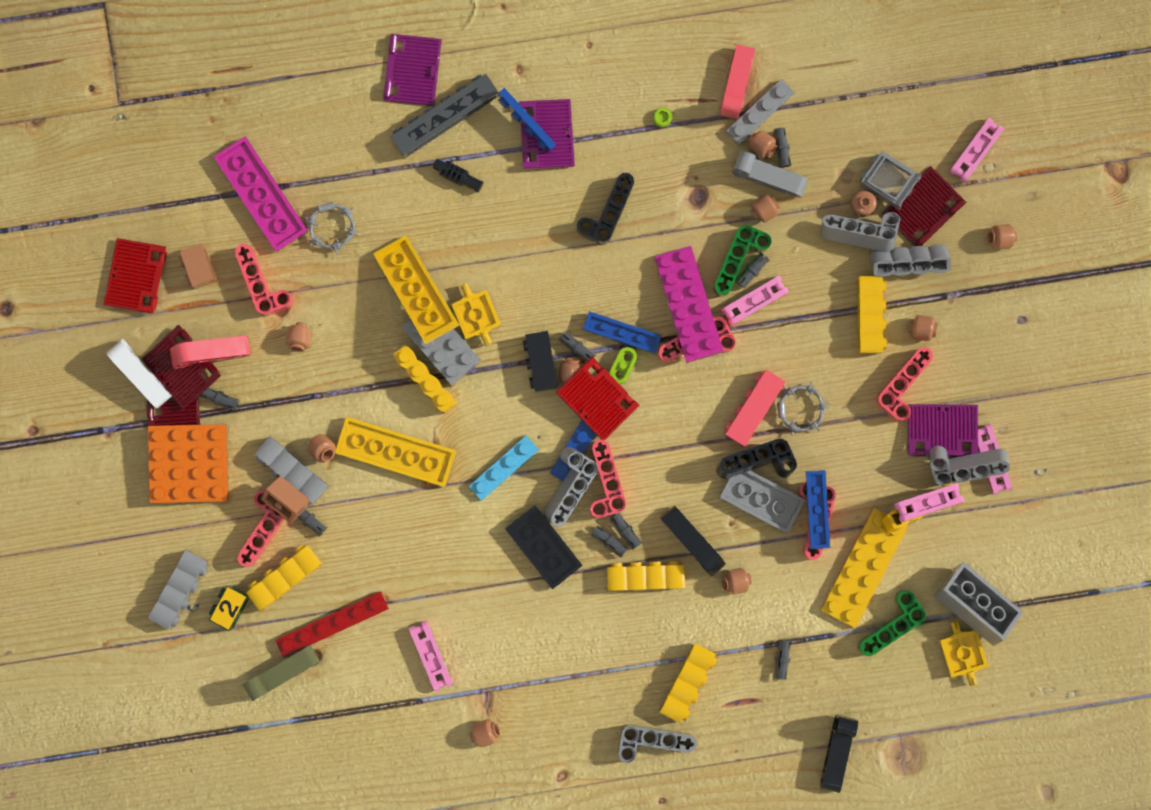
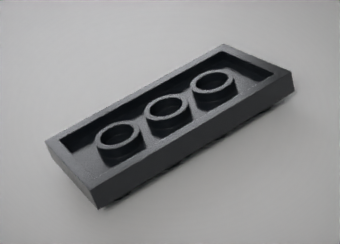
M536 505L505 528L552 590L583 566Z

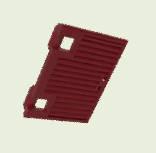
M930 166L921 175L919 183L915 184L911 194L903 201L900 210L898 211L890 205L882 214L885 215L889 212L898 214L900 217L898 230L913 246H922L967 202ZM953 198L956 203L950 208L946 203ZM921 230L924 234L917 239L914 234Z
M177 325L142 360L179 406L185 410L221 374L211 362L193 363L188 367L173 368L170 348L178 344L174 338L180 335L184 340L181 343L193 341L186 330ZM205 369H208L212 374L209 378H206L202 373Z
M199 397L185 410L179 406L174 398L168 399L160 406L161 416L154 415V406L147 400L148 426L200 425Z

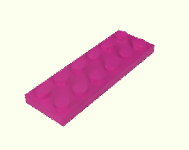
M246 136L214 156V159L276 252L309 232Z
M688 246L654 256L686 363L724 353L692 247Z

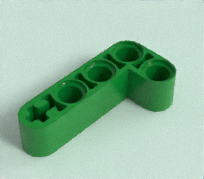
M749 225L739 227L713 289L716 295L724 297L729 294L749 248L758 252L768 250L772 243L769 234ZM743 230L749 232L750 238L742 239L740 232ZM759 238L766 239L767 246H759L757 240ZM740 248L742 256H734L732 250ZM732 265L735 268V273H726L725 267ZM725 278L728 279L725 285L727 289H724L722 292L718 285H721Z
M900 590L896 593L895 602L902 612L859 641L858 650L861 654L872 656L925 620V610L912 592ZM905 593L909 595V602L907 604H903L900 599ZM914 610L920 612L918 620H913L911 617ZM899 620H902L904 623V628L901 631H897L895 628V624ZM882 631L888 633V639L884 642L879 639ZM876 641L879 646L877 644L871 645L870 651L864 650L866 647L865 643L872 644Z

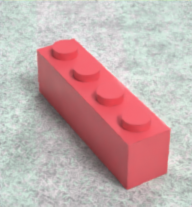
M767 369L764 373L759 372L754 380L757 383L754 389L749 388L744 396L747 400L743 405L739 404L734 412L737 416L733 422L729 420L724 428L726 431L724 436L743 448L747 445L786 381Z

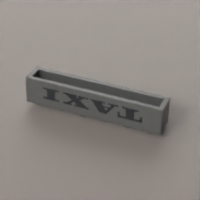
M487 74L476 76L468 86L463 85L456 90V94L451 97L450 95L444 97L436 107L431 106L424 111L425 114L421 117L416 116L404 128L399 127L394 130L391 138L403 157L407 158L498 98L499 92Z

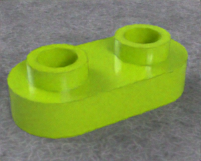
M630 347L621 349L610 370V375L619 384L627 381L636 363L637 353L634 349ZM625 354L631 356L629 361L624 360ZM617 371L623 373L621 378L616 377L615 373Z

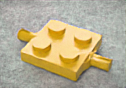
M468 283L465 284V287L461 285L460 287L465 297L451 305L465 339L481 336L484 346H488L486 338L489 345L492 344L488 333L492 329L501 326L487 290L471 293Z
M958 620L950 622L954 634L939 640L951 678L967 675L969 686L977 685L974 673L979 669L988 667L979 634L975 630L961 631Z

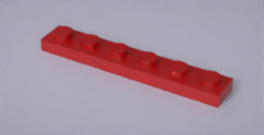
M379 592L275 641L282 657H286L386 611L389 607L382 592Z

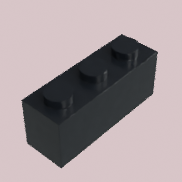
M548 331L526 334V339L522 341L524 351H528L529 354L526 364L527 369L532 371L533 377H529L531 389L535 388V392L558 389Z

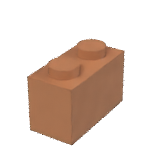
M202 243L180 251L181 257H179L182 268H186L187 275H185L189 286L192 285L193 288L198 289L217 282L208 253Z
M281 476L265 490L261 499L289 523H292L305 511L310 501L305 494L298 491L289 481Z

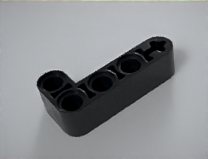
M622 173L619 175L599 222L586 217L581 218L577 222V232L580 236L601 245L607 244L611 240L634 186V178L631 174ZM625 179H628V180H629V181H628L629 184H627V185L625 186V189H624V192H623V191H621L622 181H625ZM615 196H620L623 198V202L615 204L612 199ZM613 213L616 219L613 222H608L605 219L606 214ZM588 223L591 229L588 232H583L580 229L581 224ZM604 230L608 233V237L600 239L597 235L598 232Z
M780 438L724 457L717 466L716 472L719 477L728 479L772 463L778 476L788 478L797 468V462L788 442ZM775 447H780L782 453L777 452ZM758 453L764 454L765 459L760 458ZM740 459H745L748 465L742 464ZM782 464H787L790 470L784 469Z
M675 505L660 518L711 577L726 565L721 556Z
M838 714L835 715L820 789L840 793L852 738H855L858 729L857 719Z

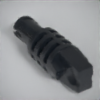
M436 159L433 164V169L439 171L440 176L459 186L465 185L479 193L484 184V181L469 175L467 170L450 161L445 163Z

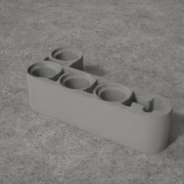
M739 152L732 171L734 175L788 195L802 198L808 182L806 177L755 159L756 156L749 152Z
M894 212L886 213L880 225L829 214L822 219L821 235L827 240L889 252L895 246L900 217Z
M934 446L929 451L930 467L934 481L941 486L1007 473L1010 469L1009 455L1004 449H995L950 459L946 449L942 446Z
M567 447L561 452V460L571 467V470L544 512L545 518L557 527L566 523L598 472L596 462L572 447ZM574 455V459L570 461V457ZM589 464V467L584 470L585 466ZM579 480L578 484L574 486V483Z
M628 724L621 731L618 755L622 762L630 763L636 757L638 745L690 753L696 749L697 742L694 736L689 733ZM633 729L636 734L634 738L628 739L624 735L625 731ZM647 732H652L655 737L653 741L647 742L644 740V735ZM666 735H671L674 737V741L672 744L666 745L663 743V738ZM677 736H680V741H686L687 738H690L692 745L690 744L686 748L684 743H679V747H677ZM629 748L632 750L633 754L630 758L622 756L624 749Z

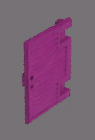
M391 34L383 101L434 106L442 39ZM397 42H403L402 50H396ZM392 86L398 87L397 95H391Z
M570 99L519 101V104L526 112L527 108H533V116L531 117L556 144L550 153L547 150L543 151L537 144L538 140L534 136H529L524 130L525 126L521 123L523 168L575 167ZM530 153H536V162H530Z
M908 404L911 410L908 418L909 456H929V451L934 446L944 447L948 456L960 457L978 453V405ZM915 442H923L924 449H915ZM962 443H971V449H962Z

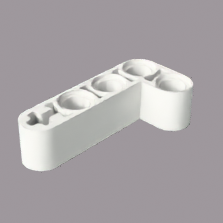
M119 340L106 352L107 356L155 408L158 409L172 397L162 383L133 353V349L125 340Z

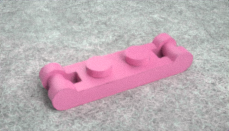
M990 117L949 171L951 174L959 176L960 180L964 183L1004 130L1001 125L997 126L993 123L994 120ZM987 129L994 132L992 136L986 132ZM964 164L968 169L964 171L959 167Z
M780 275L721 309L723 315L727 316L729 325L732 326L787 294L789 290L783 286ZM772 286H775L778 291L775 294L771 290ZM735 308H737L740 313L737 316H735L732 312V310Z
M986 424L983 428L978 429L979 453L999 449L991 424ZM987 435L989 440L983 442L981 436ZM1008 473L987 477L993 495L998 494L999 491L1004 489L1006 491L1012 489ZM1001 477L1002 482L997 484L995 478Z
M958 483L895 503L894 507L900 514V523L965 502L963 496H960L958 491L960 489ZM948 493L952 494L953 499L950 500ZM910 506L912 512L907 513L905 507Z
M428 621L421 622V625L417 627H409L434 691L437 692L446 685L448 687L453 685ZM425 632L427 637L420 640L418 634ZM442 673L444 678L437 681L435 675Z

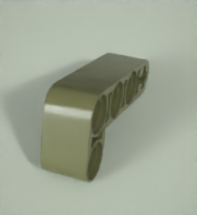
M310 645L242 685L251 701H254L316 665L320 660Z

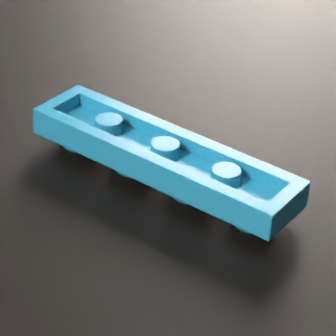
M525 436L469 487L482 501L539 449Z

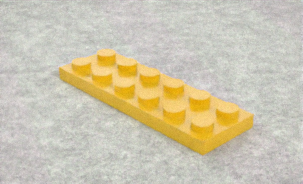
M407 235L373 253L425 344L459 326Z
M346 416L335 453L445 487L456 450Z
M875 508L869 514L820 609L853 628H856L908 527L906 525L896 532H887L882 522V518L887 514Z

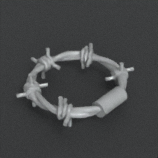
M330 202L319 205L310 218L304 217V219H308L310 236L313 240L310 246L314 243L316 246L335 250L337 255V250H340L349 242L353 235L359 236V234H355L356 230L351 214L354 208L352 207L349 210L347 207L345 208ZM338 208L342 211L339 216L344 214L351 222L350 228L345 227L348 230V236L341 243L336 239L337 243L325 245L321 242L324 237L319 239L313 233V225H319L315 223V218L318 212L322 213Z
M812 381L809 386H793L787 389L783 386L785 392L780 402L777 403L778 418H781L789 430L792 431L791 435H793L794 431H810L816 428L820 431L818 425L822 420L825 409H827L826 405H830V403H824L818 391L811 386ZM798 389L807 390L810 393L808 397L813 393L818 397L820 403L819 408H815V410H820V417L815 422L813 421V423H810L808 420L809 426L805 428L797 427L794 424V419L792 423L785 419L786 411L785 402L783 401L790 394H793L795 397L794 391Z

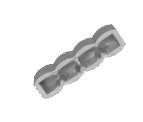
M933 245L930 247L914 246L909 249L896 247L889 252L872 250L870 252V264L873 275L878 277L892 274L903 276L910 273H945L950 271L951 257L945 245Z
M271 436L255 452L256 460L262 466L268 465L272 469L271 473L276 478L281 476L289 481L293 487L306 495L310 500L309 503L315 504L329 488V485Z
M185 550L148 619L168 630L172 627L175 628L181 619L179 617L181 610L185 611L190 603V600H188L190 594H194L199 587V577L204 576L209 568L207 566L208 561L189 550Z

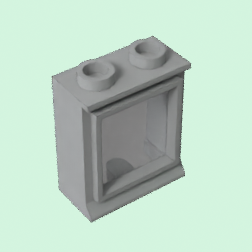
M882 151L880 155L876 154L872 159L871 164L873 165L869 171L866 169L861 175V187L899 211L903 201L911 194L915 184L919 183L921 174L916 173Z

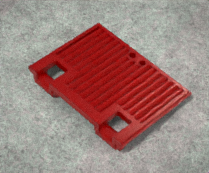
M117 238L103 305L153 314L157 307V294L162 269L167 256L166 246ZM153 251L159 252L158 261L151 260ZM144 296L150 297L149 306L142 305Z
M593 356L555 392L601 440H606L640 406L599 365ZM591 367L597 372L595 376L588 371ZM622 400L628 405L626 409L620 404Z

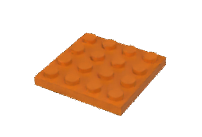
M227 424L148 426L150 503L228 501Z

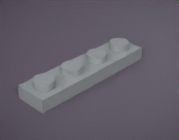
M781 79L727 129L726 133L740 145L781 107L794 92Z

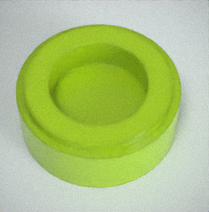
M659 108L654 112L653 121L658 127H667L672 121V113L667 108Z

